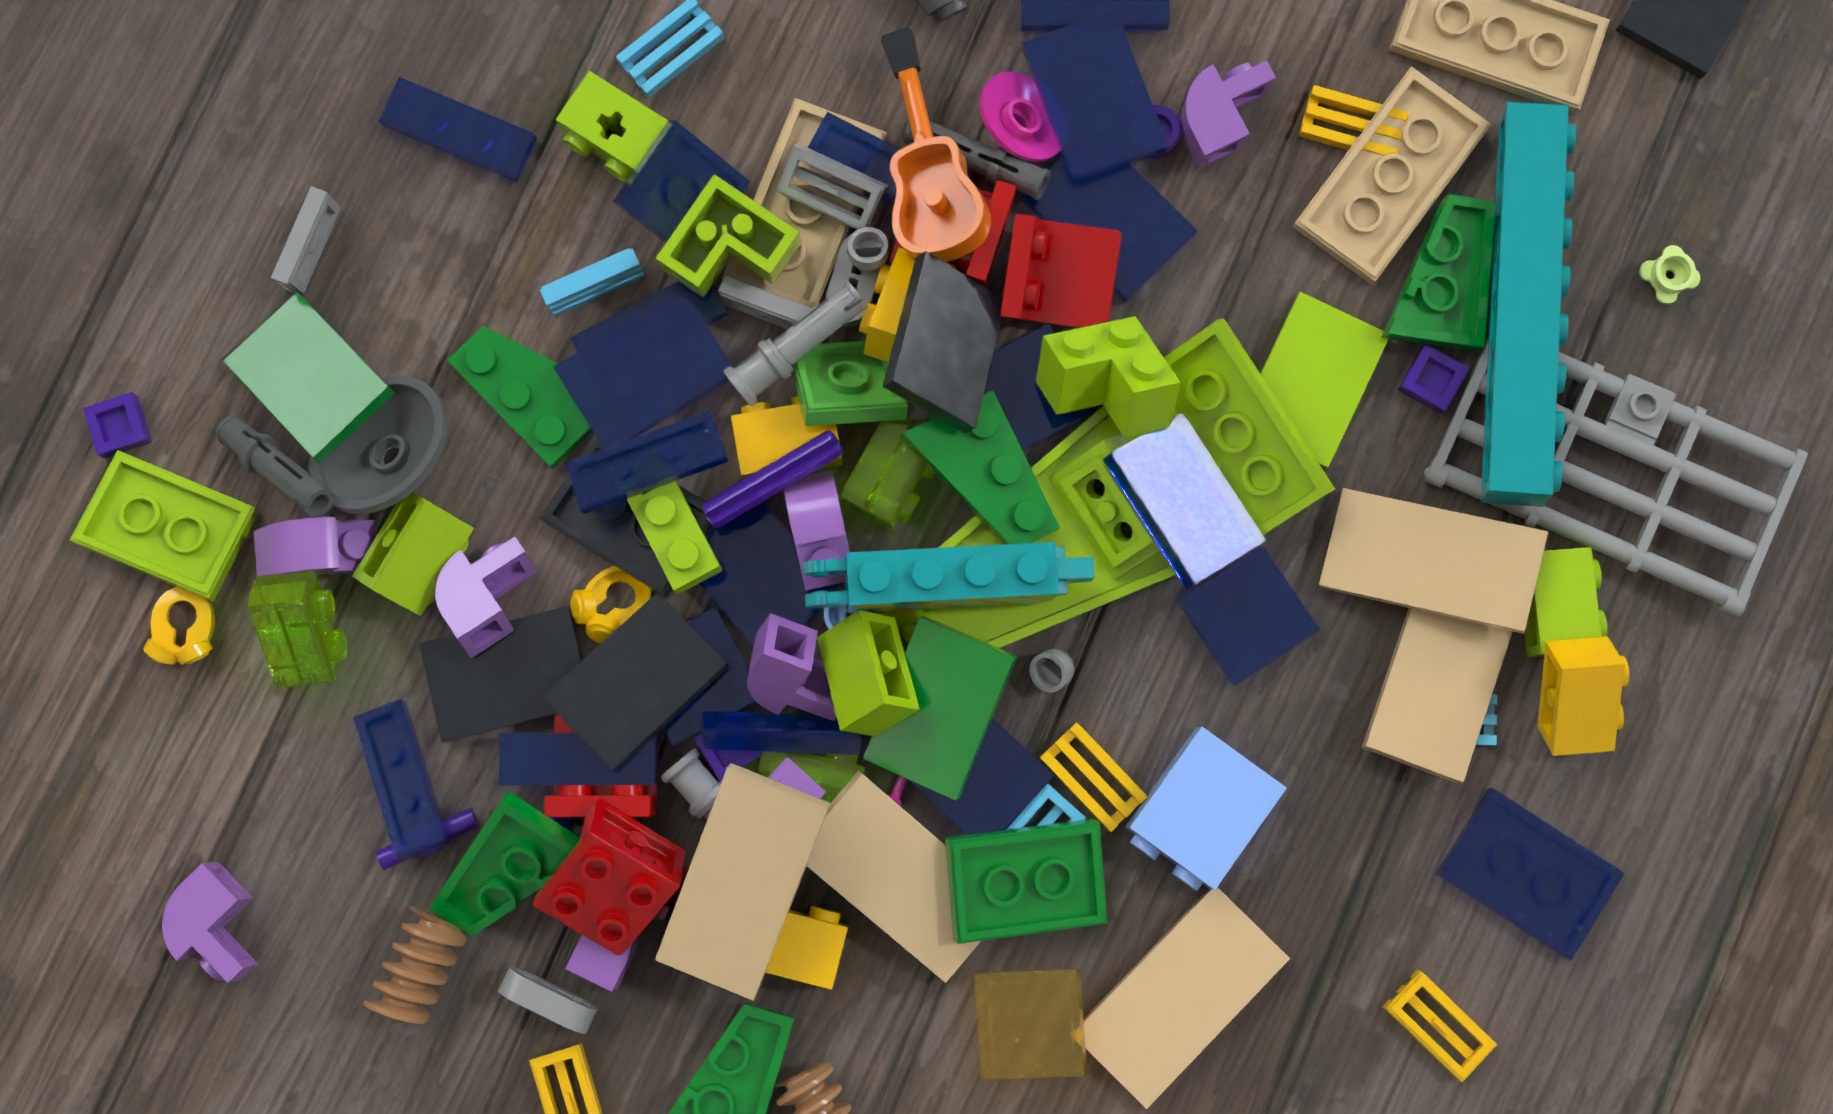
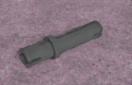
M929 121L933 137L947 136L952 138L966 158L967 169L985 176L986 183L995 186L997 180L1015 185L1017 191L1027 194L1037 201L1043 196L1050 180V170L1042 169L1016 158L1001 146L995 149L959 132ZM909 122L903 135V142L907 145L914 143Z
M238 415L228 416L219 423L216 429L217 440L239 456L240 464L251 473L262 475L312 518L323 516L330 510L334 502V497L331 496L333 491L314 479L301 466L279 450L277 441L271 436L258 433Z

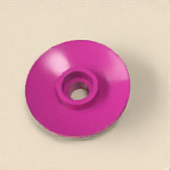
M1002 72L993 76L983 86L979 99L981 117L990 135L1003 149L1019 159L1030 162L1049 160L1062 149L1067 133L1065 118L1059 104L1043 85L1021 73Z

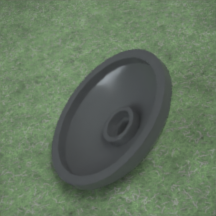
M399 375L381 378L395 393L322 463H319L310 455V475L333 491L331 496L334 497L332 505L334 508L351 514L377 512L407 498L430 476L445 447L448 433V416L442 399L423 381L414 377Z

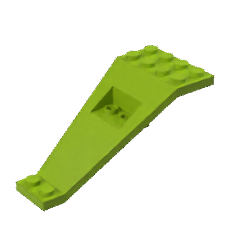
M1224 318L1216 320L1164 357L1181 382L1171 428L1124 438L1105 407L1102 406L1031 467L1060 529L1032 543L1055 542L1056 547H1065V558L1093 557L1095 579H1092L1091 582L1068 584L1067 595L1056 596L1052 601L1042 603L873 612L895 617L904 653L920 616L931 618L997 648L1003 647L1242 548L1335 490V487ZM1095 479L1102 481L1105 486L1103 496L1098 495L1094 491L1093 483ZM974 516L938 548L1003 545V543L977 516ZM1122 522H1126L1131 526L1133 531L1131 539L1126 538L1121 533L1120 527Z

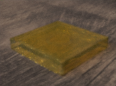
M1080 968L981 972L974 974L981 1080L1080 1077L1087 1075Z

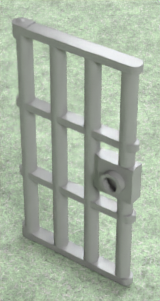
M1488 337L1437 453L1429 467L1424 471L1425 477L1423 480L1439 488L1447 485L1481 500L1482 478L1445 462L1456 437L1483 447L1484 426L1465 417L1476 392L1486 395L1487 374L1485 371L1487 369ZM1559 352L1558 362L1566 363V377L1583 384L1572 410L1558 404L1556 406V411L1564 412L1565 417L1563 438L1560 443L1558 442L1554 455V461L1562 462V482L1646 518L1635 545L1557 512L1545 505L1544 507L1488 504L1524 519L1523 524L1534 528L1535 525H1539L1584 546L1592 547V549L1626 563L1625 569L1636 573L1638 570H1642L1720 604L1719 610L1737 618L1740 617L1746 609V604L1751 595L1750 591L1807 459L1808 452L1796 448L1793 452L1706 415L1707 409L1696 405L1692 409L1674 401L1676 393L1632 374H1628L1622 379L1603 371L1604 366L1594 362L1591 366ZM1595 390L1615 398L1604 424L1584 416ZM1665 419L1684 427L1674 454L1654 446ZM1697 433L1785 470L1774 497L1686 460ZM1575 435H1579L1665 472L1655 498L1647 497L1564 461ZM1678 478L1765 515L1755 542L1668 506L1667 503ZM1658 524L1746 561L1736 587L1732 588L1647 551Z

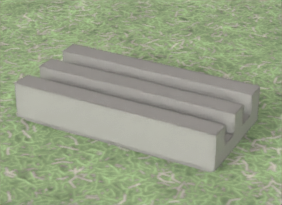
M798 143L792 148L776 192L858 230L872 226L873 217L878 212L881 198L885 195L888 185ZM802 160L870 192V197H865L798 164ZM793 177L864 209L862 216L791 184Z
M312 186L310 187L271 276V279L277 281V284L283 286V289L294 294L296 292L300 295L304 294L341 210L340 205L327 192Z
M726 275L718 291L724 306L787 330L813 310L811 307Z

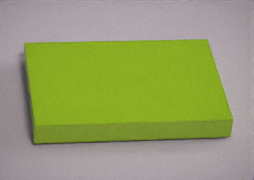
M1299 292L1260 374L1321 468L1326 470L1329 468L1389 339L1381 338L1383 330Z
M117 450L70 541L85 549L214 602L259 511L249 504Z

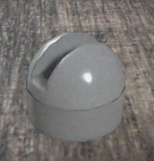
M864 227L856 230L848 240V254L852 264L863 272L879 270L886 263L889 255L888 240L885 234L873 227Z
M1048 649L1038 654L1031 661L1029 669L1033 683L1040 690L1049 693L1056 692L1065 687L1071 681L1075 671L1073 659L1067 652L1060 649Z

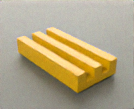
M1314 85L1310 91L1298 136L1349 150L1358 137L1313 125L1314 118L1363 132L1370 121L1317 106L1318 103L1370 118L1375 116L1383 104ZM1392 108L1387 116L1407 122L1409 112ZM1380 124L1374 132L1402 140V130ZM1369 140L1362 148L1363 150L1384 156L1391 153L1398 154L1399 151L1397 148Z
M1077 722L1039 757L1109 832H1112L1124 818H1127L1148 797ZM1074 738L1131 795L1126 802L1069 744ZM1060 751L1117 809L1111 817L1054 758Z
M1416 970L1410 976L1412 979L1406 985H1402L1396 991L1398 994L1392 1000L1389 999L1382 1007L1458 1081L1463 1082L1497 1044L1422 971ZM1420 988L1480 1044L1475 1051L1464 1043L1415 995ZM1406 1003L1466 1059L1461 1066L1401 1009Z
M582 1043L529 1060L545 1114H559L546 1066L552 1064L555 1067L568 1114H581L565 1061L572 1058L588 1114H603Z

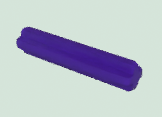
M831 430L816 436L706 501L703 505L706 518L714 528H720L839 458L843 453L839 440Z

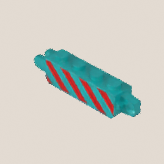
M1055 542L846 553L842 559L813 560L803 563L804 576L820 578L844 575L845 591H815L812 594H806L805 607L814 609L846 607V612L855 613L858 610L885 612L1042 603L1052 601L1056 596L1067 595L1068 584L1091 582L1092 579H1095L1093 557L1065 558V547H1056Z

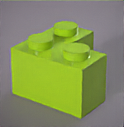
M714 174L657 255L656 260L664 272L704 298L731 257L771 284H774L802 243L798 230Z
M1136 316L1043 336L1036 383L1056 415L1103 404L1124 438L1171 428L1181 382Z

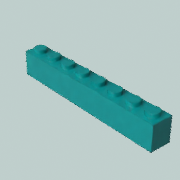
M1507 102L1499 120L1495 201L1497 204L1492 251L1481 503L1544 507L1552 497L1553 492H1559L1561 488L1562 462L1554 461L1555 442L1560 443L1563 438L1565 417L1564 412L1556 411L1557 393L1564 392L1567 369L1566 363L1558 362L1559 344L1564 345L1567 339L1568 315L1560 314L1561 296H1567L1570 285V266H1562L1563 248H1569L1572 237V219L1564 218L1565 201L1571 200L1574 188V172L1566 170L1567 154L1573 153L1576 140V125L1568 124L1569 105Z

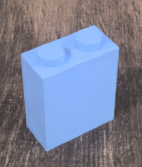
M1198 727L1191 733L1125 828L1134 834L1130 843L1145 855L1156 860L1158 855L1162 854L1177 866L1172 871V874L1195 891H1198L1202 884L1209 889L1215 890L1287 788L1204 727Z

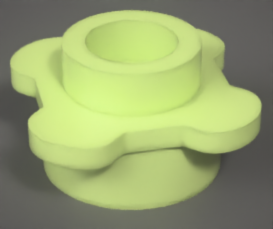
M1675 245L1666 247L1662 252V256L1655 261H1645L1639 270L1640 277L1644 281L1650 282L1656 290V299L1662 304L1675 302L1677 295L1684 289H1694L1700 282V274L1696 270L1693 260L1680 247ZM1666 271L1673 272V279L1666 277Z

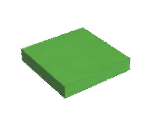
M866 341L820 343L792 365L794 371L791 373L805 426L906 420L908 411L907 401L882 387L889 362L863 354Z

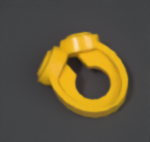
M613 566L597 574L585 589L574 590L570 601V611L577 624H586V634L588 637L601 644L650 599L651 588ZM622 582L632 587L636 597L632 606L626 609L614 608L606 615L597 614V607L607 599L606 592L610 585Z
M179 587L167 590L154 606L150 622L152 637L147 640L143 650L152 660L162 664L174 665L179 662L181 665H189L209 655V652L213 649L210 640L215 627L214 608L210 600ZM187 601L194 606L197 616L194 624L187 629L186 644L180 647L175 643L176 629L169 622V612L176 603Z

